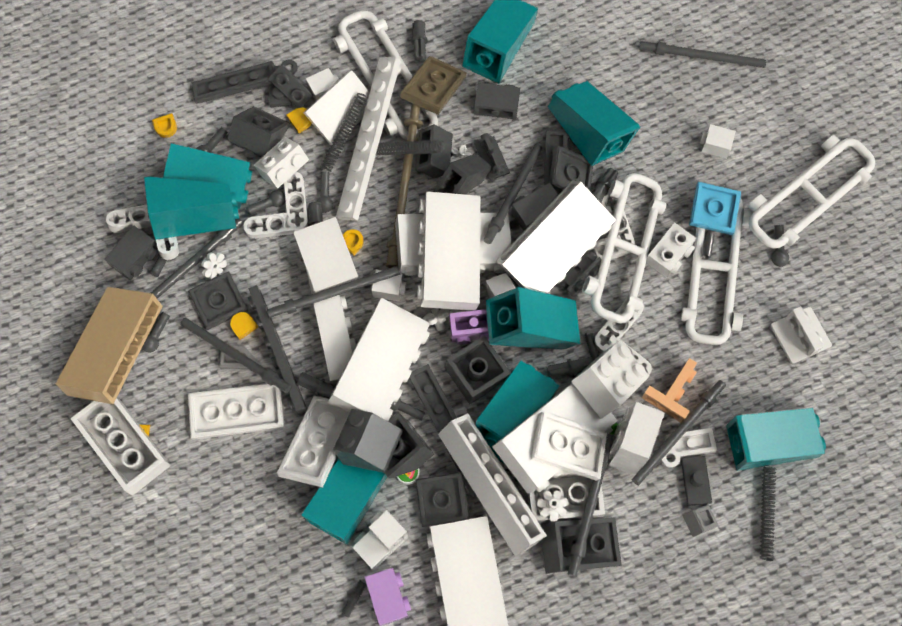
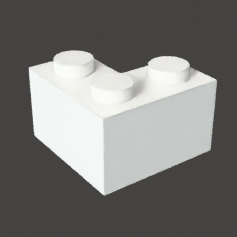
M387 510L383 514L378 512L370 520V531L367 534L362 532L353 541L355 545L352 548L373 571L409 538L407 531Z

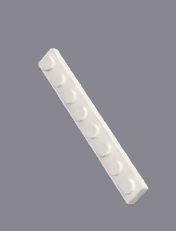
M379 57L336 217L341 220L358 221L401 63V60L397 57Z

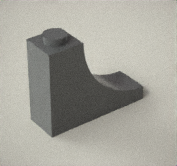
M477 153L453 161L433 192L466 195L484 181L492 166Z

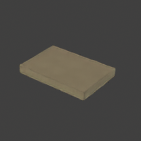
M429 56L401 91L400 98L439 115L465 80L467 72Z

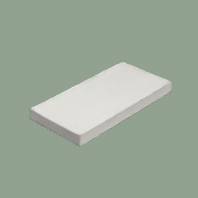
M259 384L188 393L190 438L192 440L285 428L281 389L275 385Z
M313 396L277 471L278 476L323 488L337 457L333 451L334 446L350 413L328 402L329 399Z

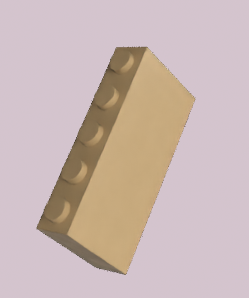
M112 287L106 288L56 382V385L67 396L114 404L163 307L154 294Z

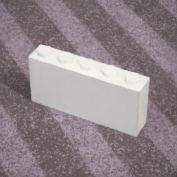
M572 180L500 256L496 263L521 288L550 294V289L566 277L565 273L581 261V256L596 245V240L612 228L611 224L616 219L582 182Z
M426 192L424 200L420 199L419 213H423V221L420 220L419 234H423L422 242H419L418 256H422V263L418 264V277H421V285H418L417 299H421V307L474 311L480 304L481 196Z
M480 213V274L485 271L505 273L496 261L512 245L508 214L504 219L502 230L496 234L491 244H487L483 239L489 230L488 225L493 217H496L497 213ZM398 214L395 222L398 268L400 273H405L408 276L417 275L418 264L422 263V256H418L419 242H422L423 234H419L420 220L423 221V214Z
M381 298L328 402L349 413L351 409L371 412L388 421L393 413V410L390 409L393 401L397 403L403 390L399 388L402 382L406 383L411 375L412 370L409 367L411 363L415 364L420 356L421 351L418 348L420 344L424 345L429 337L430 332L427 329L430 323Z
M573 383L492 446L527 493L534 490L542 491L550 484L548 480L552 476L557 478L566 471L531 459L539 413L544 411L607 434L613 431L611 426L618 421L612 413L601 419Z
M487 516L431 526V533L427 534L429 548L434 547L435 557L431 558L433 572H438L440 581L435 582L437 596H442L444 606L439 607L442 622L447 621L448 626H508Z

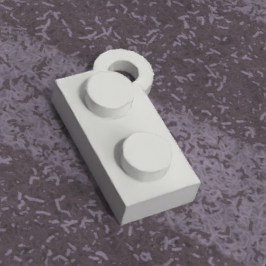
M712 428L687 431L661 460L662 464L668 468H673L679 464L682 457L716 452L717 447ZM671 434L665 435V441ZM672 454L675 457V461L668 462L666 456Z

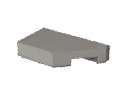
M230 345L262 366L245 346ZM222 351L220 352V369H248Z

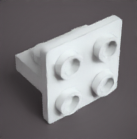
M800 306L793 309L787 317L770 325L791 364L802 361L832 346L811 307L802 309Z

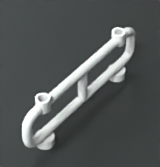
M361 10L346 16L340 21L338 25L339 36L333 38L334 45L340 54L347 50L350 51L370 87L372 86L374 75L346 30L349 24L360 19H367L389 55L401 60L398 74L401 73L408 84L413 76L385 31L388 30V26L384 18L378 20L373 13ZM390 103L387 111L389 118L385 120L383 127L389 137L399 133L403 139L407 140L408 131ZM421 107L424 115L430 120L428 126L433 124L438 126L437 115ZM419 131L416 132V139H415V141L418 140Z
M832 135L821 146L826 153L768 201L762 194L757 196L748 205L753 211L749 218V227L753 234L770 248H780L786 243L792 246L800 238L797 234L855 185L860 183L863 186L873 177L870 173L875 168V158L860 141L853 138H846L840 141L835 135ZM846 147H853L866 160V165L829 197L825 198L808 179ZM801 186L819 205L788 229L780 238L771 239L759 227L758 220Z
M637 173L628 174L622 182L615 179L610 186L608 196L617 199L613 214L616 220L611 224L612 228L608 233L597 278L588 276L582 288V293L592 296L591 305L597 315L619 324L630 320L634 311L638 312L642 306L643 299L638 298L641 280L658 214L662 215L666 208V203L661 201L662 190L659 184L653 179ZM632 182L640 183L651 188L653 191V199L648 207L650 211L641 247L617 238ZM614 246L638 255L629 295L624 303L625 311L623 314L606 310L600 303Z
M741 197L735 232L731 236L729 263L702 259L705 229L696 227V240L694 243L696 248L693 252L687 308H682L681 321L686 322V333L689 338L698 343L720 345L728 340L731 330L741 331L743 314L733 312L741 227H749V218L753 211L751 209H743ZM701 268L728 272L722 332L718 336L699 334L695 331Z

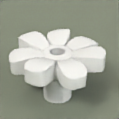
M210 252L207 254V258L201 264L205 268L202 271L203 276L211 280L217 277V275L220 276L225 273L222 268L227 266V261L224 260L222 253L218 252L215 255Z
M439 308L431 310L432 313H427L422 318L429 322L430 325L435 324L437 331L445 329L444 322L451 312L449 309L439 310Z
M545 491L543 493L544 500L539 499L537 502V506L543 508L540 515L543 518L549 515L551 522L557 521L558 515L565 517L567 514V510L563 507H566L569 503L567 498L561 499L562 493L560 491H554L553 495L550 491Z

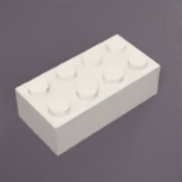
M118 396L114 404L93 401L70 418L124 491L132 496L171 466Z
M638 402L635 403L633 408L628 407L615 430L614 437L616 439L612 443L608 466L635 476L650 458L665 412Z

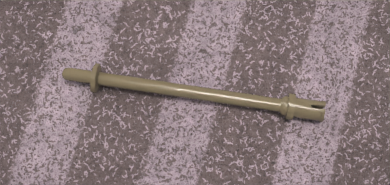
M412 104L410 118L404 120V125L408 127L407 142H414L417 129L423 127V122L418 120L420 106ZM404 154L395 222L398 214H405L413 154ZM395 223L392 239L387 242L386 246L388 248L387 268L398 266Z

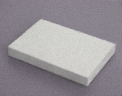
M352 70L346 73L303 112L330 145H333L332 142L336 139L335 136L339 133L338 130L342 127L341 124H343L344 118H346L347 112H349L357 93L365 94L366 97L359 96L368 101L370 92ZM363 105L364 108H362L363 111H360V117H357L358 120H355L357 123L363 119L366 105Z
M336 217L293 232L315 293L359 279Z
M542 411L538 417L531 459L597 481L601 478L607 433Z

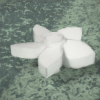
M466 144L462 145L459 150L452 147L451 154L454 156L451 157L450 163L472 155L466 152Z

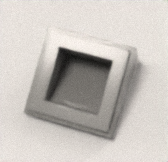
M709 504L683 515L692 537L719 526Z

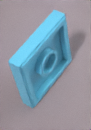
M698 182L696 184L689 225L733 235L741 191Z

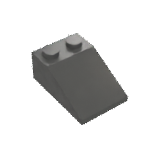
M615 517L592 519L585 548H587L584 559H581L579 570L622 566ZM582 520L554 521L540 525L547 535L541 540L546 574L568 572L572 555H570L572 544L576 543Z

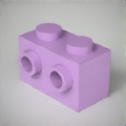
M486 309L449 314L452 343L457 342L459 345L469 344L471 340H478L483 336L489 341Z
M390 568L365 577L379 626L408 617L407 611H410L411 607L408 597H402L400 587L404 586L400 572L395 573L394 569Z

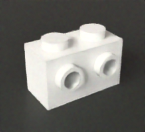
M284 137L256 162L254 167L266 182L278 189L309 159L299 144Z
M674 222L649 253L646 264L666 278L670 273L675 275L682 266L681 259L684 256L688 258L696 248L693 246L696 237Z

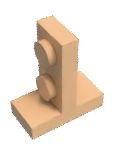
M690 358L688 359L666 395L649 385L642 399L681 423L690 411L677 402L685 392L682 389L684 383H690L697 372L693 369L697 362Z

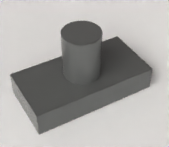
M706 457L681 458L687 506L711 504L712 497Z

